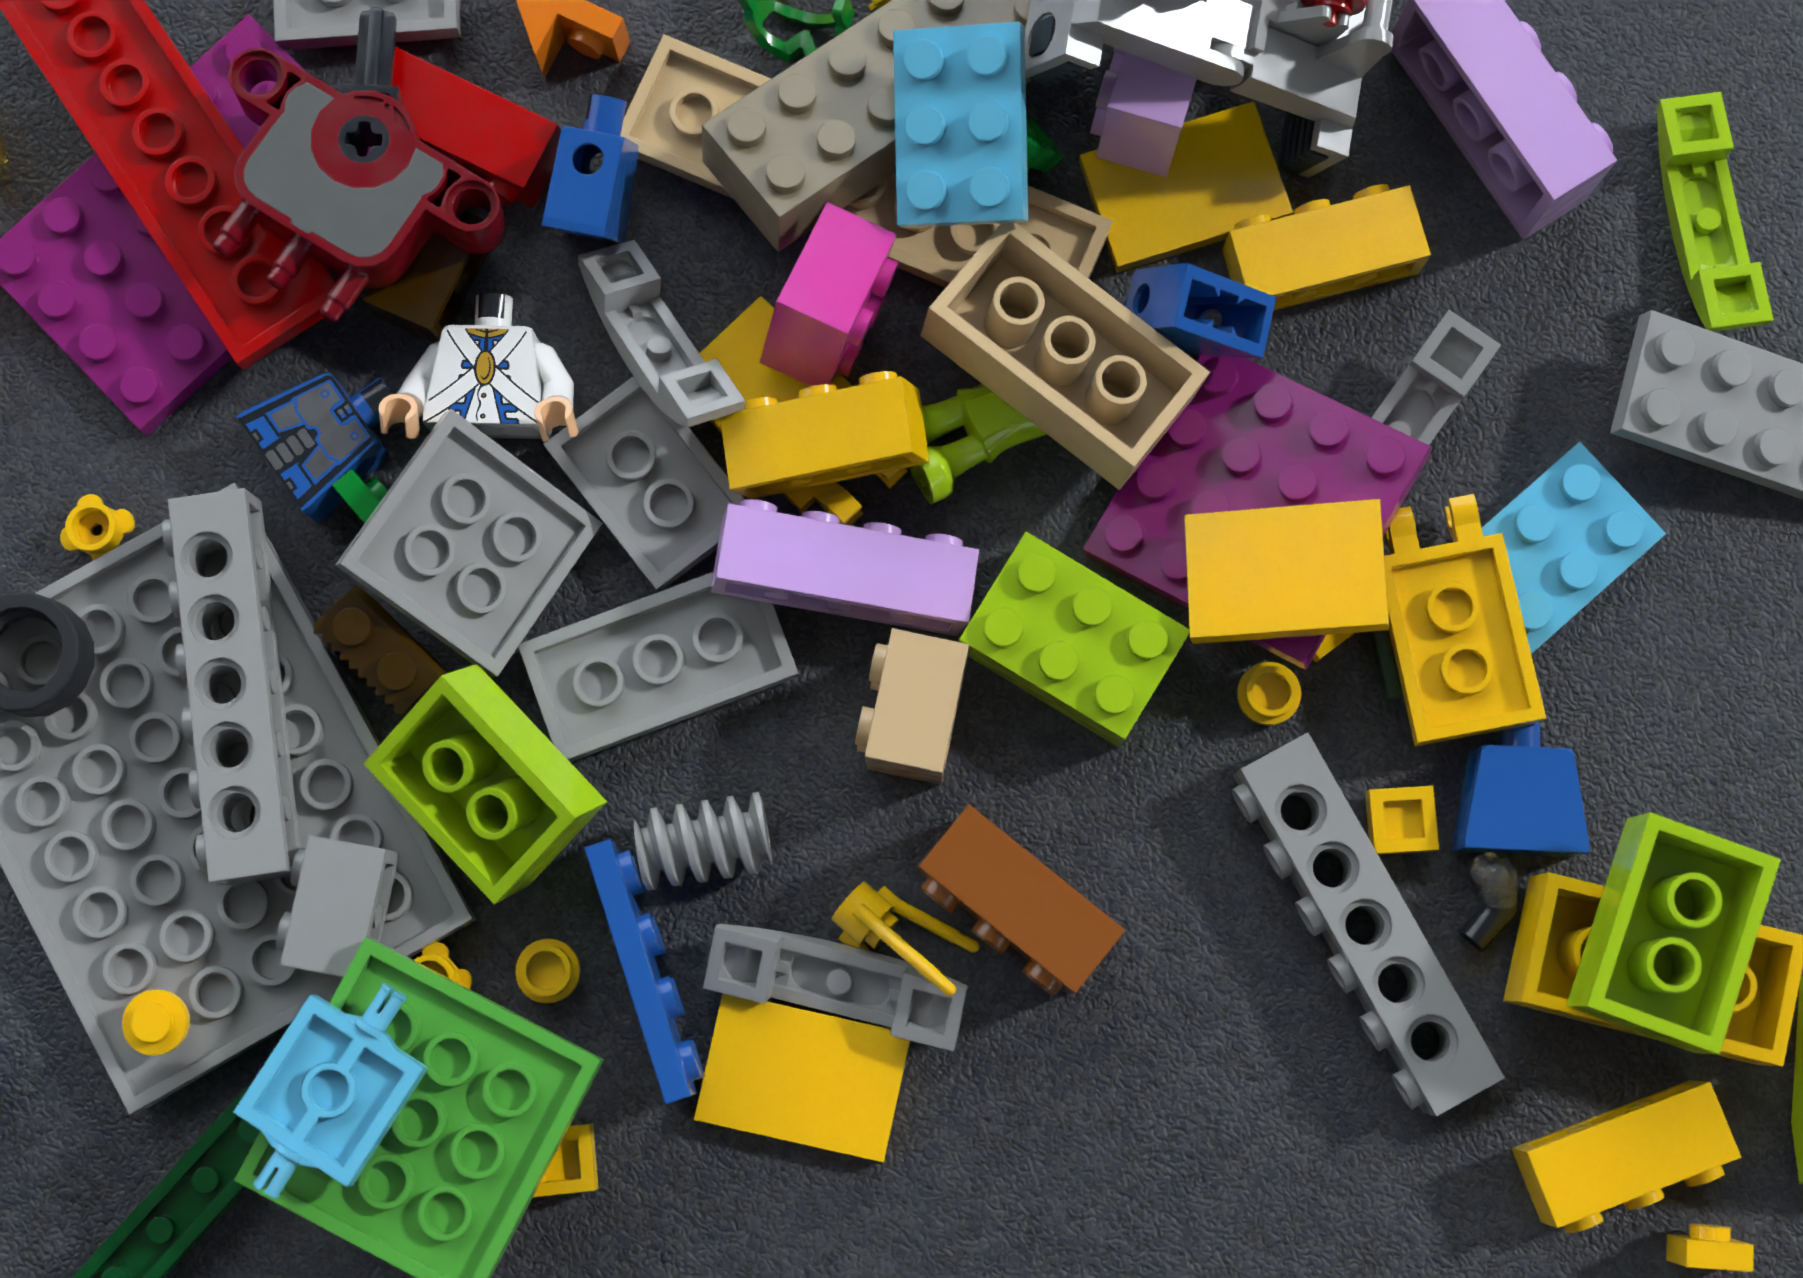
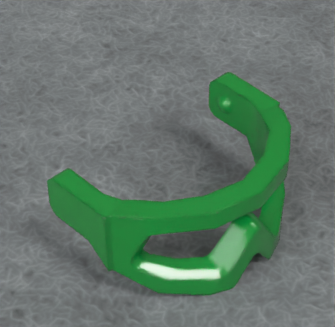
M738 0L744 9V24L756 42L775 57L786 62H790L801 52H804L806 57L818 48L815 47L812 35L807 29L799 32L786 42L773 36L762 25L770 12L788 21L810 27H836L833 38L851 27L855 14L850 0H835L831 14L809 13L792 8L776 0Z

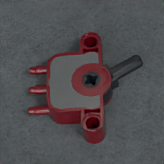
M371 7L370 10L362 11L360 14L355 84H341V93L278 54L264 48H251L241 52L233 59L228 72V80L245 115L253 123L260 126V129L242 152L235 166L234 182L242 200L221 227L220 235L213 243V248L224 257L231 256L237 246L244 243L258 223L265 230L287 242L273 262L274 267L266 276L267 282L278 290L284 289L290 279L296 277L309 257L341 275L327 294V300L320 309V314L332 323L337 322L344 311L350 309L364 287L382 288L396 282L410 267L433 232L460 249L472 254L486 253L495 249L502 242L506 233V221L495 188L481 177L420 141L408 110L404 108V101L399 86H392L397 18L394 13L384 11L379 7ZM260 82H276L269 92L264 94L251 93L252 88ZM368 147H371L369 151V156H366L368 153ZM472 208H483L490 212L488 217L478 224H466L460 221L461 216Z

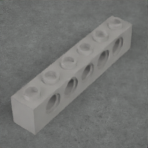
M245 488L168 499L170 519L163 520L162 537L165 550L169 557H174L176 581H172L169 584V602L174 617L181 619L183 643L176 646L175 660L180 679L183 682H187L190 706L183 708L182 726L187 743L194 745L196 770H192L189 774V791L194 807L196 809L201 808L203 834H199L196 837L197 862L200 870L203 873H208V882L227 886L291 876L294 857L301 847L262 501ZM226 549L228 558L225 568L213 577H206L204 564L207 557L216 550ZM232 610L234 614L232 631L226 637L214 640L211 635L213 620L218 614ZM238 672L241 678V690L234 700L222 704L217 693L219 683L228 674ZM244 735L248 742V754L241 764L230 768L224 758L225 748L231 739ZM250 798L254 803L256 811L254 821L247 829L237 832L231 822L232 810L239 801Z
M1307 732L1233 774L1238 786L1231 791L1240 811L1249 823L1258 819L1270 842L1265 844L1263 849L1271 866L1281 879L1290 876L1302 899L1295 902V906L1303 923L1313 936L1320 933L1324 936L1334 956L1327 959L1328 966L1337 983L1346 994L1353 990L1355 991L1366 1011V1014L1359 1017L1361 1025L1369 1040L1378 1051L1387 1048L1399 1070L1392 1074L1393 1082L1409 1108L1413 1110L1419 1106L1423 1114L1438 1116L1505 1078L1309 733ZM1286 797H1299L1310 807L1311 821L1305 830L1292 829L1283 821L1281 805ZM1320 852H1329L1335 855L1342 864V879L1335 887L1322 885L1313 873V862ZM1354 908H1360L1368 912L1375 924L1373 937L1364 945L1354 942L1346 932V918ZM1388 965L1398 967L1404 973L1407 980L1406 992L1396 1002H1391L1384 998L1378 987L1379 975ZM1424 1022L1433 1026L1439 1036L1437 1052L1426 1060L1419 1058L1411 1046V1036L1414 1029Z

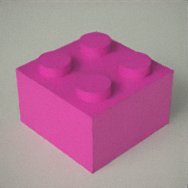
M827 202L776 301L759 363L809 386L832 385L837 373L849 377L862 349L863 338L868 328H872L887 297L886 291L899 264L889 259L897 234Z

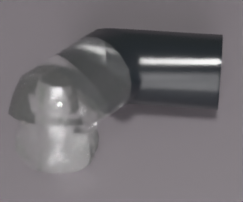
M1492 852L1479 855L1471 866V876L1475 883L1482 886V904L1458 931L1470 945L1481 952L1488 948L1515 917L1519 909L1518 871L1507 858L1500 859Z

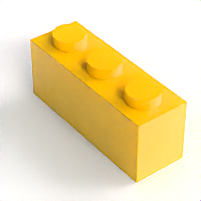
M1388 184L1367 187L1355 193L1353 200L1331 205L1328 199L1311 201L1296 208L1294 215L1271 220L1268 214L1246 218L1234 226L1235 230L1229 231L1222 249L1230 279L1275 296L1274 310L1419 274L1431 256L1410 185L1390 190Z
M881 371L860 377V385L837 390L835 385L822 384L803 388L799 391L800 398L777 402V399L772 397L746 400L745 410L720 417L729 489L747 498L755 499L930 463L919 389L902 376L897 377L895 372Z
M1688 1080L1511 1148L1540 1222L1555 1228L1563 1226L1567 1234L1580 1232L1604 1221L1601 1211L1624 1203L1626 1210H1635L1654 1204L1664 1198L1661 1188L1684 1180L1687 1187L1714 1181L1725 1175L1722 1165L1742 1158L1711 1082Z

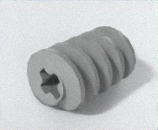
M759 792L751 794L748 812L742 813L734 797L728 796L726 797L722 816L717 817L708 800H702L697 820L691 821L683 804L675 805L672 824H665L657 807L650 808L646 828H640L637 821L634 820V836L639 870L643 885L650 891L657 890L662 870H664L671 885L677 887L682 886L687 866L690 867L696 880L703 883L709 879L713 862H715L725 879L733 878L737 859L739 858L750 875L758 874L762 855L766 854L772 865L768 823L764 803Z

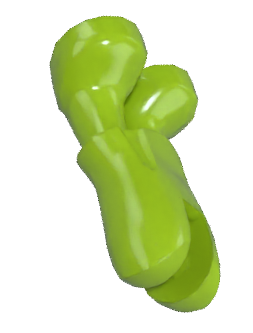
M983 384L972 388L957 389L956 396L930 405L921 404L927 445L961 426H964L968 436L947 445L928 446L930 463L909 467L910 472L925 499L930 504H933L952 494L954 480L968 469L982 461L992 463L997 456L1011 447L1047 434Z

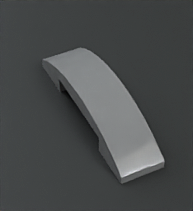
M635 240L578 255V265L585 284L616 349L639 385L669 418L688 428L745 410V399L718 360L714 359L707 362L703 360L660 297L661 277Z
M1448 310L1371 418L1429 445L1498 351L1501 344L1451 310Z
M717 924L714 930L703 988L763 1004L771 997L891 1028L890 1036L954 1051L969 986L945 976L956 987L955 994L947 996L908 962L850 945L799 934L739 925Z

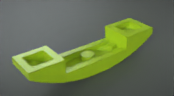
M1721 92L1660 99L1657 104V128L1664 195L1681 271L1700 320L1705 329L1712 332L1770 325L1774 319L1761 263H1750L1726 159L1734 146Z

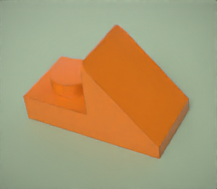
M516 0L535 57L544 77L549 72L566 38H568L567 42L570 46L585 56L599 59L601 54L618 62L621 61L631 42L623 17L586 0Z

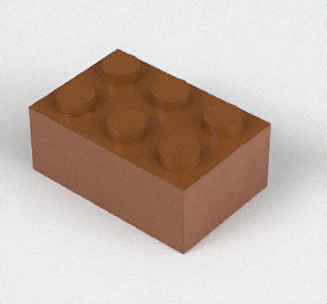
M969 804L919 865V874L926 879L921 886V891L949 914L957 906H960L978 921L971 931L1000 955L1008 947L1013 949L1028 962L1021 972L1050 996L1056 995L1060 989L1067 994H1075L1125 932V929Z

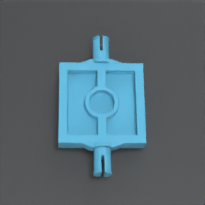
M382 983L381 989L362 1017L346 1014L318 995H309L233 1112L261 1130L271 1146L276 1149L258 1178L253 1182V1185L258 1190L266 1189L264 1191L266 1195L278 1199L280 1192L299 1164L319 1168L346 1187L354 1185L429 1068L398 1048L390 1035L385 1032L403 1002L408 998L403 993L396 992L394 987Z

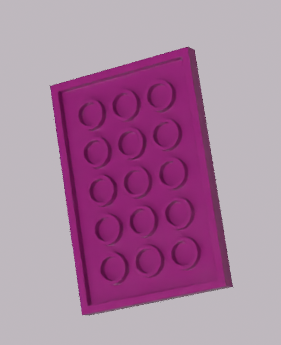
M249 14L190 67L244 148L253 139L260 126L253 123L245 115L230 85L228 72L233 59L248 49L264 48L304 70L281 46L276 44L275 40ZM260 82L252 88L251 93L264 94L269 92L276 82ZM368 147V153L366 156H369V151L371 147ZM96 152L0 238V285L133 424L147 436L232 359V356Z

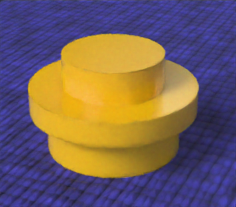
M1262 662L1249 668L1241 677L1237 687V700L1242 712L1253 722L1268 726L1277 725L1289 719L1298 709L1301 700V687L1295 674L1286 666L1276 662Z
M541 939L528 945L520 954L515 970L516 980L521 991L530 999L540 1003H556L567 998L577 987L581 975L580 961L575 951L566 943L555 939Z
M148 990L140 993L127 1005L122 1018V1030L128 1044L137 1052L150 1056L164 1055L178 1048L185 1040L190 1027V1015L186 1004L179 996L167 990Z

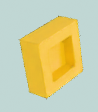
M1433 786L1371 789L1365 791L1369 840L1378 855L1439 850Z
M593 1123L569 1126L533 1197L588 1192L599 1189Z
M1689 1224V1235L1667 1234L1666 1260L1692 1268L1753 1272L1754 1245L1731 1239V1227Z

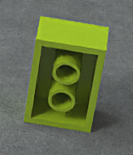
M1025 532L964 630L959 642L969 644L968 657L1119 748L1188 637L1190 629L1030 533Z
M478 664L441 675L364 762L368 770L494 905L528 887L607 803L602 795Z
M1651 812L1627 818L1566 1007L1692 1053L1720 1055L1781 859Z

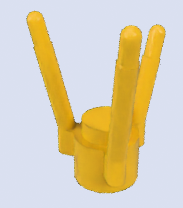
M865 881L858 885L831 918L843 930L838 939L845 945L869 950L865 942L875 949L884 941L945 995H954L956 992L955 985L893 931L899 919L891 912L899 914L971 953L979 950V943L960 933L957 929L904 902L885 885L878 892Z

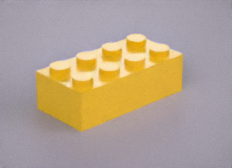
M1550 872L1529 876L1503 1002L1651 1038L1566 1007L1605 886ZM1760 925L1719 1056L1754 1065L1784 1066L1803 968V935Z

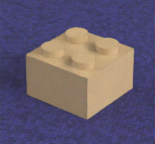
M893 628L888 645L876 643L869 674V681H871L870 690L878 691L875 708L863 706L855 744L858 745L857 751L865 753L868 770L942 785L967 664L969 644Z

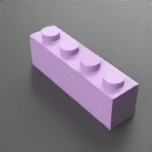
M741 500L739 505L728 503L721 524L711 593L958 636L968 625L979 549L963 547L961 539L946 534H929L925 539L901 535L900 528L879 522L866 523L864 528L839 524L840 519L837 516L821 511H806L802 513V517L777 512V507L774 504L761 500Z

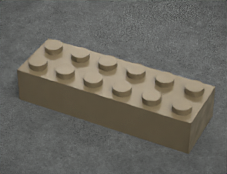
M891 0L703 123V163L777 252H779L815 227L827 202L843 209L896 173L893 30L1021 22L1026 29L1030 0ZM1026 77V84H1028L1032 79Z

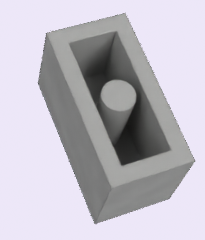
M309 835L306 848L301 847L298 849L292 864L291 885L297 887L292 912L284 913L277 931L276 948L279 951H283L280 965L344 977L365 937L381 942L400 853Z

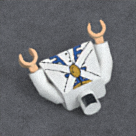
M499 293L478 294L475 305V325L445 326L442 330L440 341L428 346L406 377L397 394L389 395L379 403L381 433L387 434L391 425L402 422L405 423L406 437L415 439L419 436V417L422 414L423 423L432 431L444 412L452 409L489 438L542 439L545 442L552 438V428L556 426H567L570 438L576 437L579 431L573 412L574 382L554 348L540 343L532 328L512 326V297Z

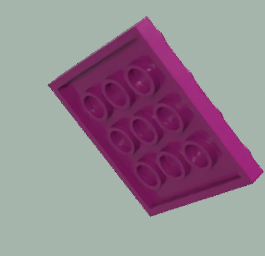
M1198 355L1195 361L1207 369L1210 374L1192 401L1122 488L1116 492L1085 544L1083 551L1086 557L1189 610L1185 515L1380 499L1384 536L1430 457V445L1247 358ZM1326 635L1248 641L1306 670Z

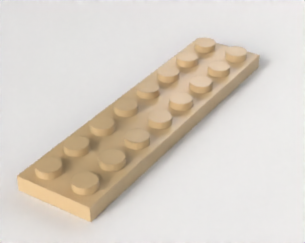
M663 34L626 112L621 137H625L638 145L637 159L732 198L703 163L702 124L768 82L771 78ZM896 173L843 208V210L897 234L889 255V259L899 263L897 268L945 288L1001 224L916 228L897 226ZM1028 186V222H1018L1017 224L1089 279L1107 239L1113 220Z

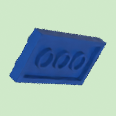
M610 839L585 847L665 1104L697 1094L698 1091L694 1080L705 1077L703 1066L694 1040L689 1039L682 1042L675 1022V1018L685 1015V1011L674 978H670V976L661 978L655 956L666 952L654 916L651 917L650 913L641 915L635 895L646 892V889L642 883L637 860L634 855H631L629 850L621 852V849Z

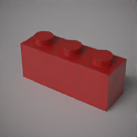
M395 47L392 86H399L404 101V108L408 110L420 141L487 181L495 188L502 204L512 206L514 201L517 200L534 208L553 172L561 134L559 125Z

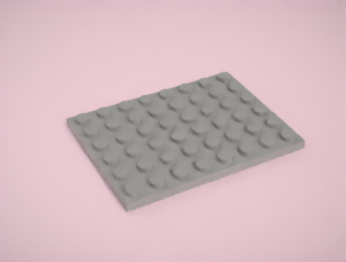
M233 483L220 491L240 489L241 487ZM162 523L36 592V594L68 606L86 623L94 641L95 666L85 690L70 706L49 716L22 717L0 709V865L129 1115L138 1114L287 1029L309 995H318L330 1003L343 979L340 976L280 965L283 951H279L276 948L277 931L284 913L292 912L297 890L296 886L291 885V876L227 886L208 882V873H203L199 868L195 845L197 835L203 834L201 808L196 809L194 807L189 791V774L192 770H196L194 745L187 743L182 726L183 708L190 706L187 682H183L180 679L175 660L176 646L183 643L181 619L174 617L169 602V584L172 581H176L174 557H169L165 550L162 537ZM265 532L300 847L306 848L308 836L313 835L400 853L380 943L411 958L423 949L441 941L477 919L433 838L364 765V762L381 743L330 649L326 644L322 643L320 637L313 634L315 622ZM226 549L216 550L207 557L204 564L206 577H213L225 568L228 558ZM232 610L218 614L213 620L211 635L214 640H220L232 631L234 626ZM37 618L21 619L12 623L0 636V682L8 689L17 692L36 691L44 687L56 674L62 659V640L58 631L48 622ZM238 672L228 674L219 683L217 693L222 704L234 700L239 694L241 678ZM244 735L231 739L225 748L224 758L230 768L241 764L248 754V742ZM250 798L239 801L232 810L231 822L237 832L247 829L254 821L256 811L254 803ZM148 990H167L176 994L184 1001L190 1015V1027L185 1040L178 1048L164 1055L150 1056L137 1052L128 1044L122 1030V1018L127 1005L134 997Z

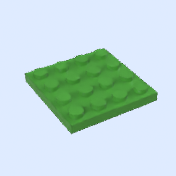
M365 937L334 993L330 1004L346 1014L362 1017L381 989L382 983H386L394 987L396 992L406 995L408 997L407 1000L403 1002L385 1032L390 1035L398 1048L429 1067L354 1185L346 1187L319 1168L299 1164L280 1192L278 1199L264 1193L266 1189L258 1190L253 1185V1182L258 1178L276 1149L271 1146L262 1131H260L234 1181L416 1278H491L604 1059L372 938Z

